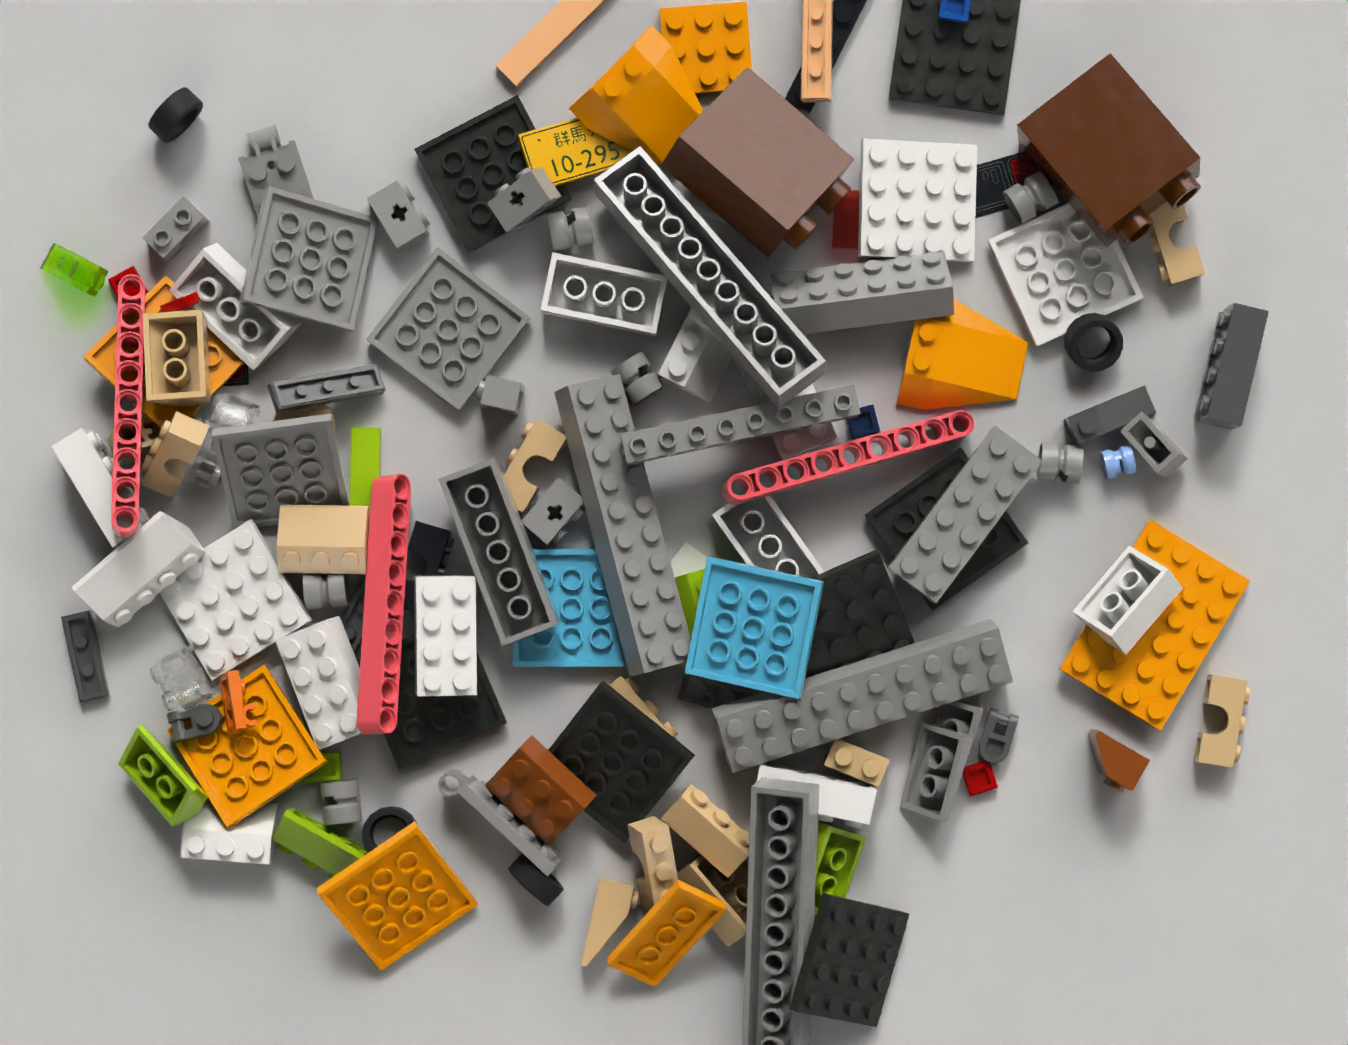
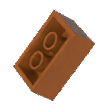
M533 735L520 746L485 784L497 798L549 846L597 796Z

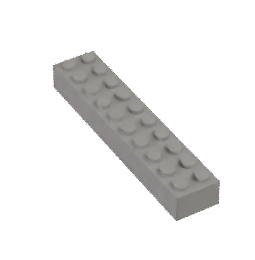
M641 146L594 179V190L598 199L778 409L825 374L826 360Z
M618 374L565 386L555 391L554 394L629 675L632 677L687 662L691 638L644 462L628 466L625 464L620 435L635 431L621 376Z
M991 619L805 678L800 699L764 691L711 708L726 762L732 773L1013 683L1000 630Z
M762 777L751 786L742 1045H809L810 1015L795 1012L789 1009L814 924L819 784Z

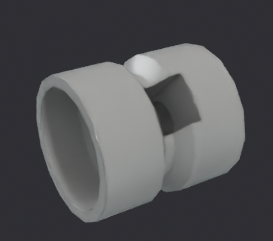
M1040 171L1025 178L1024 185L1015 184L1003 191L1007 206L1020 224H1024L1036 217L1037 210L1044 212L1058 203L1054 190Z
M587 206L571 209L567 215L563 211L546 214L554 252L569 249L572 243H576L578 246L594 243Z
M643 351L627 359L611 371L612 375L620 374L623 386L626 387L625 395L632 406L645 401L665 387L657 373L650 372L651 364Z
M1041 442L1038 458L1043 462L1037 468V479L1054 481L1057 477H1060L1062 482L1079 484L1083 468V446L1065 445L1064 448H1060L1057 443Z
M303 573V593L306 609H323L327 603L332 608L347 607L349 605L347 574L323 575L322 573Z
M358 779L320 783L321 800L326 802V806L322 808L324 825L362 821L361 805L355 800L359 796Z

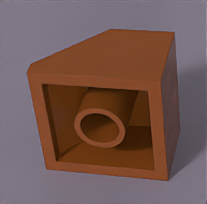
M1090 729L1088 736L1098 773L1105 777L1103 783L1122 793L1124 789L1133 791L1150 760L1101 731Z

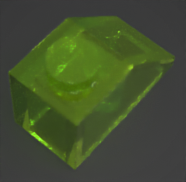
M53 243L40 269L94 297L103 287L109 272L56 243Z

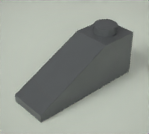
M1144 385L1064 419V422L1074 445L1077 446L1127 425L1141 411L1148 416L1155 413L1156 410Z

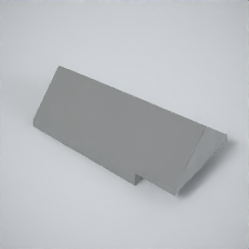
M957 700L933 708L929 723L921 722L900 807L941 822H947L983 712V708L980 705Z

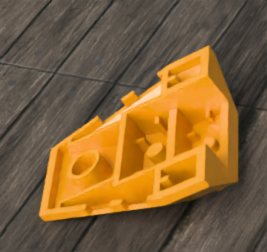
M652 25L630 45V48L591 88H588L568 108L589 130L632 152L641 146L654 163L660 166L678 137L703 112L672 46Z
M954 299L955 315L917 319L914 321L896 405L920 410H932L1017 400L1028 342Z

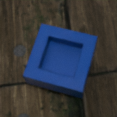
M941 0L938 19L967 24L971 0Z

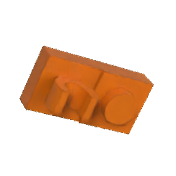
M239 670L227 671L219 678L227 732L228 736L240 734L246 728H253L258 724V720H249L246 717V712L254 711L256 705L247 704L243 707L242 700L245 695V684L243 679H240Z

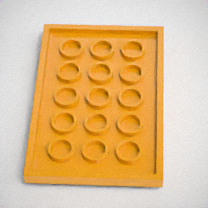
M1149 519L1132 547L1169 569L1183 589L1126 655L1104 641L1085 624L1060 665L1059 670L1154 729L1161 731L1250 580Z

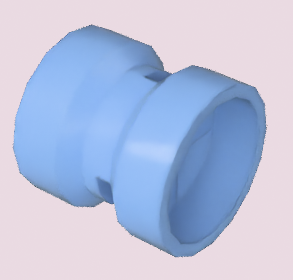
M1130 445L1121 446L1116 451H1111L1110 449L1100 451L1101 465L1106 479L1115 478L1120 473L1126 475L1136 473L1135 459Z

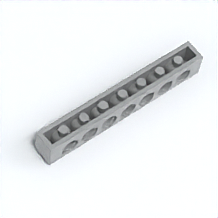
M855 385L794 397L779 409L773 402L623 433L620 435L625 464L628 466L855 418L861 413Z

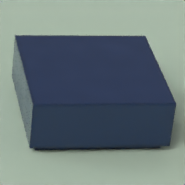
M873 404L860 407L861 414L858 417L846 419L851 440L881 433Z

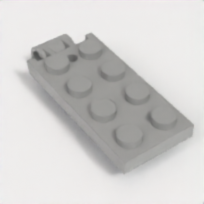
M275 125L247 134L253 156L246 158L242 156L238 159L257 217H259L265 187L267 186L314 199L295 140L289 141V144L282 146ZM269 162H275L276 166L274 169H269Z
M455 769L447 771L440 777L438 788L443 795L451 797L459 793L546 876L562 860L559 856L560 850L553 843L550 846L545 843L530 827L518 818L514 812L485 786L487 783L485 780L480 782L474 775L469 778L461 771ZM447 776L456 778L458 789L448 788L445 782Z

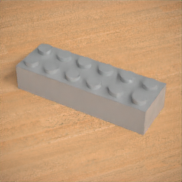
M928 252L921 255L898 256L890 259L869 260L867 262L851 264L843 263L836 266L812 267L805 270L782 271L770 274L772 299L802 334L955 315L953 284L944 252Z
M997 426L992 427L887 569L930 602L936 604L1043 461Z
M498 457L439 478L438 480L502 646L557 626L560 623L559 617Z

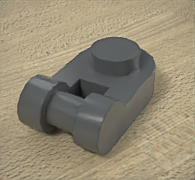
M201 704L167 713L168 723L172 724L174 731L171 734L173 743H182L211 735L217 732L223 723L221 711L210 704ZM191 719L193 728L185 730L183 721Z
M990 707L979 743V752L984 760L990 763H998L1006 758L1019 716L1011 713L1007 716L999 713L998 709ZM996 724L1005 727L1003 736L993 733Z

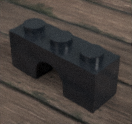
M416 521L408 549L419 552L425 558L426 570L422 576H444L446 566H442L445 554H451L455 538L450 537L452 532ZM406 579L404 610L414 612V580Z

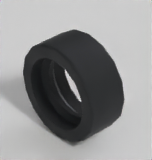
M183 87L171 94L157 108L148 123L149 129L164 143H169L179 137L196 120L203 108V102L188 88Z
M1088 313L1076 318L1069 325L1064 336V348L1069 358L1081 369L1090 372L1103 371L1111 367L1119 359L1123 350V336L1120 329L1105 315ZM1099 326L1104 328L1110 336L1107 348L1102 354L1094 358L1082 356L1077 345L1083 333L1092 327Z
M395 806L383 807L372 813L364 823L362 831L363 845L369 853L378 847L374 841L373 832L380 820L387 817L398 818L407 827L414 821L416 822L412 814L403 808Z
M523 853L508 868L512 876L546 906H549L564 890L561 883L551 873L546 876Z

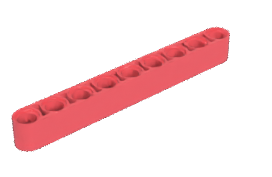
M134 274L122 277L118 285L111 524L114 533L122 538L133 536L139 526L145 284L142 278ZM128 286H136L140 292L135 296H128L124 293V290ZM133 314L139 318V321L134 325H129L123 321V318L126 315ZM126 343H134L138 346V350L129 354L124 352L122 347ZM131 371L138 377L133 382H125L121 376L123 373ZM125 400H132L137 406L132 411H124L120 405ZM124 429H132L136 436L131 440H123L119 434ZM123 458H131L134 460L135 465L131 469L126 470L122 469L118 463ZM122 487H130L133 489L134 494L128 499H123L117 492ZM121 516H129L134 521L129 528H121L116 522Z
M957 410L737 473L725 482L722 494L727 502L741 504L956 442L972 432L975 425L974 419L969 412ZM953 419L962 422L963 432H958L954 429ZM926 427L935 430L936 440H931L926 436ZM898 435H904L908 438L909 448H904L899 444ZM871 443H877L881 446V456L872 453L870 449ZM847 450L853 453L855 457L854 464L847 463L844 460L843 451ZM817 458L823 459L826 462V472L819 471L816 468L815 460ZM788 466L798 469L800 473L798 480L789 477L787 473ZM761 474L768 475L771 478L772 486L770 488L761 485L759 481ZM733 482H738L744 487L743 496L733 493L731 489Z
M404 474L377 477L374 479L371 488L357 707V726L364 735L391 733L397 724L411 484L408 477Z

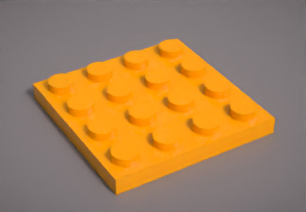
M166 275L145 295V314L161 313L160 305L177 299L169 291L174 282ZM129 314L123 318V321L126 324L134 325L139 321V318L136 315ZM117 324L83 356L84 360L114 388ZM207 327L210 396L212 397L245 362ZM126 343L122 350L131 354L138 350V346L134 343ZM145 358L143 359L142 414L155 426L161 429L164 421H171L176 411L192 417L203 406H175L147 402ZM127 371L121 376L125 382H133L138 377L131 371ZM128 400L135 407L137 406L134 401Z
M265 664L243 678L245 695L243 696L242 704L243 707L247 704L256 705L254 711L246 712V717L249 720H258L256 726L246 728L238 735L228 736L222 694H219L206 704L213 705L221 711L223 715L221 728L211 735L182 743H175L227 828L233 827L328 763ZM191 719L183 721L185 730L193 728ZM170 727L169 729H167V732L169 733L170 737L172 738L171 734H172L174 731H173V727Z
M415 821L316 888L320 898L381 971L478 905L476 898Z

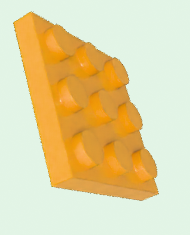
M747 2L659 8L661 36L672 46L695 95L722 93L747 67L752 70Z

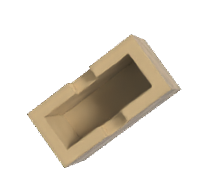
M841 739L831 741L823 765L879 787L890 760Z

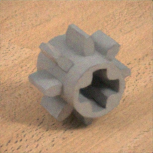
M207 452L205 458L200 455L197 456L190 470V475L195 477L194 484L206 490H209L211 485L215 487L220 485L222 478L216 455Z

